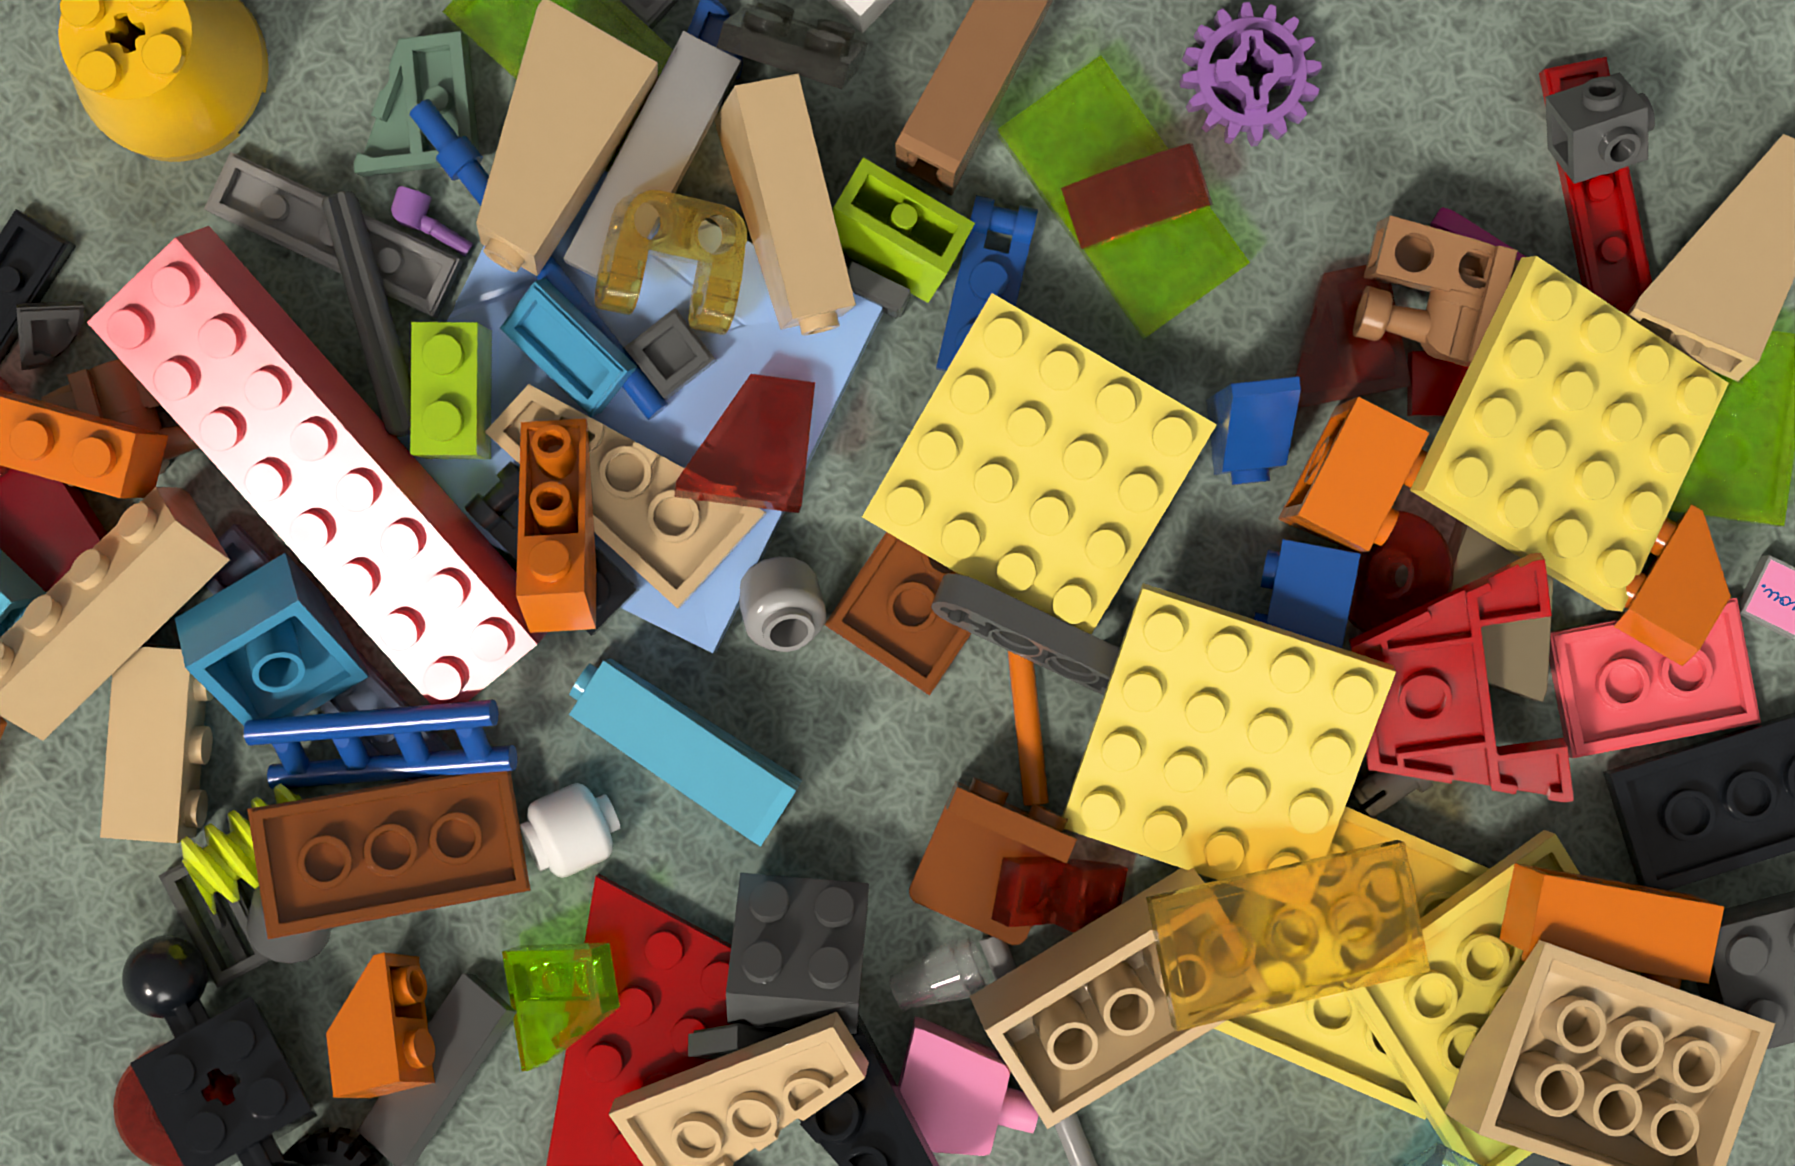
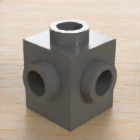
M1620 72L1607 77L1594 78L1583 85L1545 97L1547 147L1574 184L1603 174H1610L1621 168L1648 160V132L1652 131L1655 127L1654 111L1648 97L1644 93L1637 94Z

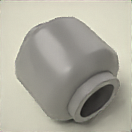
M777 556L768 558L750 567L741 579L739 606L746 633L756 645L768 650L790 652L807 645L822 630L826 619L825 604L817 576L807 563L794 557Z

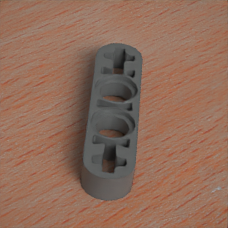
M960 574L943 575L931 605L933 612L940 618L1104 696L1120 648L976 579Z

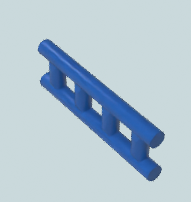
M493 699L254 719L246 721L244 725V739L248 745L272 744L281 761L280 764H271L268 767L267 781L271 789H274L280 783L286 788L426 778L441 775L514 771L518 763L517 751L514 745L490 746L484 732V726H495L498 722V706ZM455 729L463 749L430 751L421 733L423 731ZM393 734L402 754L369 756L360 737ZM332 739L342 758L310 761L300 742Z

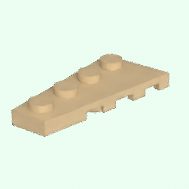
M528 384L485 433L520 464L521 422L586 418L589 436L594 533L676 608H680L766 515V512Z
M834 1012L614 1099L609 1116L644 1166H733L734 1162L754 1148L761 1151L777 1140L780 1130L797 1118L804 1121L866 1077L869 1062L839 1014Z

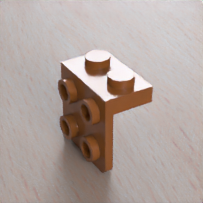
M975 777L970 786L955 781L912 879L909 895L917 904L1008 944H1022L1029 934L1060 861L1068 862L1077 838L1072 831L1064 829L1068 819L1050 809L1033 803L1029 812L1006 803L1009 792Z

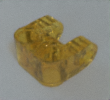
M646 190L623 197L614 208L602 249L595 287L596 308L625 315L632 314L640 295L647 256L650 254L697 265L689 305V326L695 330L718 335L726 334L734 318L742 280L745 245L747 242V228L743 218L734 209L725 205L662 190ZM644 202L652 205L660 217V228L652 239L642 237L634 224V215L637 208ZM707 217L713 219L719 225L722 232L721 244L712 254L700 245L698 239L700 224Z

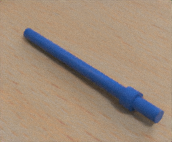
M430 99L420 102L410 111V117L439 152L436 160L451 180L456 181L460 179L481 206L489 179V174L480 164L483 156L467 136L459 137ZM551 255L536 278L538 280L546 278L637 366L622 388L648 420L654 418L668 406V403Z

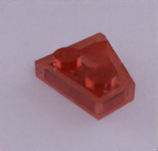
M1366 265L1327 272L1320 276L1312 304L1313 311L1308 328H1306L1299 351L1300 358L1294 376L1300 377L1301 386L1297 409L1411 386L1402 336L1385 331L1379 340L1372 341L1353 335L1357 308L1366 286L1389 291L1393 297L1392 305H1395L1391 283L1385 284L1364 278Z
M750 374L676 480L674 497L799 513L803 498L815 382Z

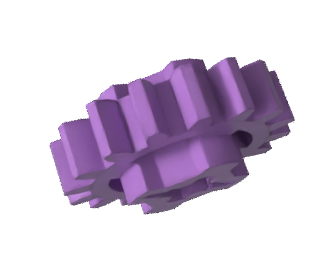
M1243 2L1235 20H1232L1231 16L1224 9L1217 11L1214 17L1216 31L1207 26L1200 25L1193 36L1203 49L1189 47L1186 48L1183 54L1182 61L1188 66L1195 68V70L1183 74L1179 80L1181 88L1195 89L1196 94L1186 105L1188 113L1201 109L1206 111L1208 116L1201 128L1205 132L1213 129L1218 123L1226 127L1224 143L1231 144L1241 131L1247 133V139L1251 147L1258 146L1262 140L1264 129H1268L1270 134L1278 140L1287 132L1284 118L1299 124L1308 114L1298 101L1313 102L1318 96L1320 89L1306 82V79L1316 76L1322 69L1321 62L1305 59V54L1312 48L1315 40L1312 36L1297 41L1293 32L1297 28L1299 19L1294 16L1283 25L1275 22L1276 6L1270 4L1262 17H1254L1250 2ZM1233 38L1234 44L1232 45V55L1230 58L1219 59L1216 63L1209 64L1212 53L1217 47L1228 39ZM1264 38L1273 42L1284 54H1278L1264 42ZM1246 58L1247 62L1251 63L1253 73H1263V77L1254 88V91L1253 87L1250 86L1247 76H1237ZM1290 86L1285 101L1274 110L1267 112V105L1269 104L1268 93L1271 90ZM1223 94L1237 106L1238 113L1226 107L1216 95Z

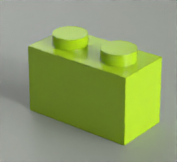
M864 157L832 209L843 254L873 272L910 289L911 294L926 303H929L975 225L973 221Z
M411 322L410 455L425 459H491V437L485 431L491 426L492 331L478 322Z

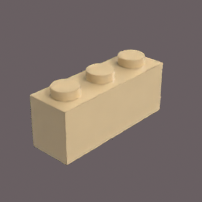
M143 644L112 674L100 838L179 843L186 836L190 839L196 837V829L202 828L205 823L208 810V796L205 790L199 789L201 764L205 765L208 763L213 743L211 728L204 726L206 701H211L214 696L185 668L181 646Z

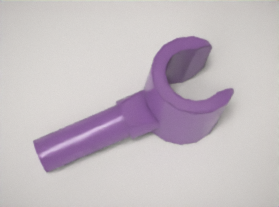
M399 186L391 206V212L396 221L405 227L432 235L466 257L473 243L438 220L426 216L432 197L422 192Z

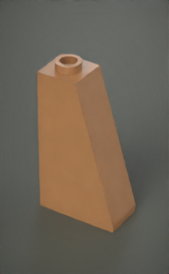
M974 0L895 143L896 167L953 195L1053 0Z

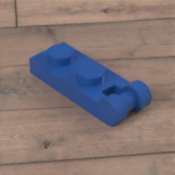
M976 195L971 215V221L975 225L965 242L936 370L947 371L991 293L1016 307L1038 209L1022 205L1019 206L1018 211L994 206L995 199ZM988 230L1012 236L1009 253L984 248Z

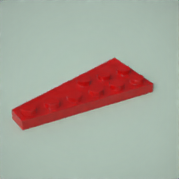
M599 873L595 876L546 1166H644L609 1116L614 1099L712 1061L713 1059L688 1057V1034L694 1033V1030L730 1025L727 1024L726 987L732 945Z

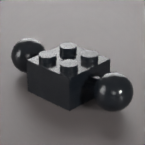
M170 935L153 937L137 946L127 958L123 968L122 986L124 993L131 1005L142 1014L153 1018L165 1019L174 1039L136 1059L130 1065L183 1166H231L240 1161L242 1166H307L300 1162L286 1161L275 1140L318 1115L259 1005L250 996L210 1018L200 1000L207 985V965L203 955L196 946L183 938ZM223 1075L230 1080L240 1077L241 1081L240 1084L233 1088V1095L236 1100L229 1105H226L218 1098L211 1100L210 1093L216 1089L215 1081Z

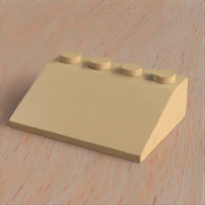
M1539 940L1467 1049L1445 1114L1479 1135L1572 1166H1726L1775 1023Z

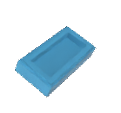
M546 278L533 282L500 327L590 417L602 413L637 368L624 353Z

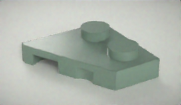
M461 31L398 39L388 67L390 73L389 81L379 92L371 116L376 118L364 153L357 152L353 163L354 173L362 177L441 167L436 160L439 152L409 115L410 111L417 104L426 99L431 100L459 137L467 136L479 151L468 36Z

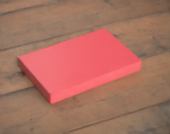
M1737 598L1729 599L1700 650L1683 667L1615 628L1614 625L1618 619L1551 631L1549 663L1563 736L1570 758L1761 723Z

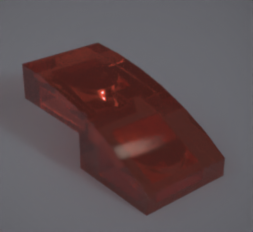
M1192 143L1123 164L1061 188L1081 249H1091L1143 228H1154L1213 205Z
M1003 857L991 919L1006 927L1055 924L1070 932H1076L1121 905L1128 868L1120 864L1081 859H1068V862L1065 863L1053 857Z

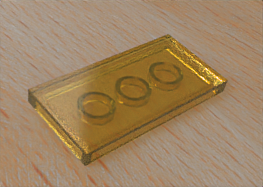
M1400 840L1379 843L1146 897L1171 1025L1177 1031L1430 972L1405 842Z

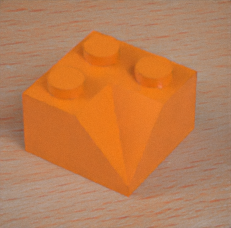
M1360 397L1336 406L1278 519L1354 552L1370 551L1373 543L1382 546L1392 532L1399 516V511L1392 508L1403 484L1410 488L1412 487L1428 454L1422 447L1429 432Z

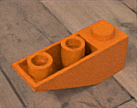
M586 418L521 422L516 597L530 633L596 629V554L588 422Z

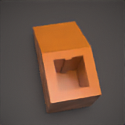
M1692 504L1677 522L1666 517L1650 553L1656 556L1647 572L1635 575L1633 581L1626 586L1629 599L1614 625L1618 630L1682 667L1700 650L1731 597L1704 512Z
M386 952L372 956L326 1032L333 1098L370 1099L435 1083L432 1064L435 1059V1045L431 1034L428 1032L425 1008L427 981L420 968L419 957Z

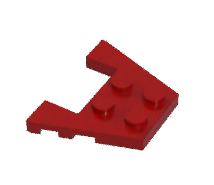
M1541 552L1531 553L1349 640L1351 652L1393 665L1396 671L1365 753L1368 770L1452 784V780L1489 785L1492 791L1516 794L1517 790L1547 795L1548 800L1574 801L1568 747L1564 738L1496 746L1481 628L1487 625L1552 616L1546 563Z

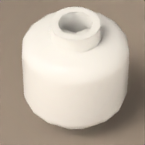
M580 783L571 784L533 801L528 807V821L520 824L526 845L539 871L549 868L553 874L561 878L571 876L609 858L613 850V841L610 833L620 829L618 817L607 795L604 794L595 798L592 792Z

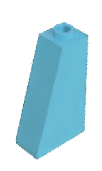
M613 659L603 660L599 668L589 663L569 693V696L577 700L569 713L571 717L760 847L802 782V779Z

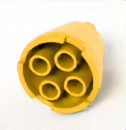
M61 0L59 45L79 99L91 120L106 136L134 153L146 156L149 159L168 162L190 161L211 155L223 149L240 136L238 132L253 114L261 93L266 92L269 72L266 43L256 19L241 0Z

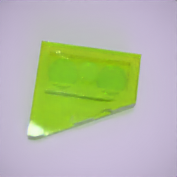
M610 943L519 945L502 951L510 1004L517 1011L513 1017L522 1071H531L548 1064L620 1007Z

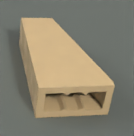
M542 0L536 9L476 221L481 244L485 246L483 252L487 257L511 272H517L522 267L536 276L539 275L632 129L658 80V63L551 0Z
M799 73L735 85L714 118L780 330L800 326L801 334L805 336L835 329L840 326L838 317H842L856 304Z
M1783 134L1625 314L1705 368L1735 381H1739L1759 362L1795 278V138Z

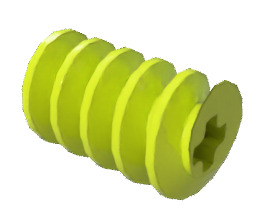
M281 783L274 787L276 804L302 800L298 794L295 795ZM259 797L251 800V808L268 805ZM232 810L227 815L230 829L229 834H224L211 823L204 827L206 847H200L187 836L181 839L182 862L213 915L217 913L214 893L219 892L230 902L235 903L240 900L237 880L242 878L254 889L259 887L250 823L235 810Z

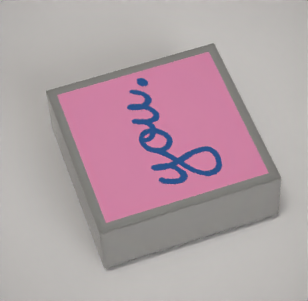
M1761 555L1738 602L1740 615L1789 640H1795V567L1770 555Z

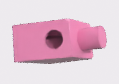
M914 1018L898 1088L932 1152L977 1156L990 1155L998 1125L1033 1134L1039 1116L1024 1091L1007 1087L1011 1071L998 1051L926 1019Z

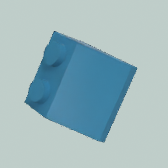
M286 552L175 618L185 668L243 726L248 720L305 715L369 677L365 665L323 594Z

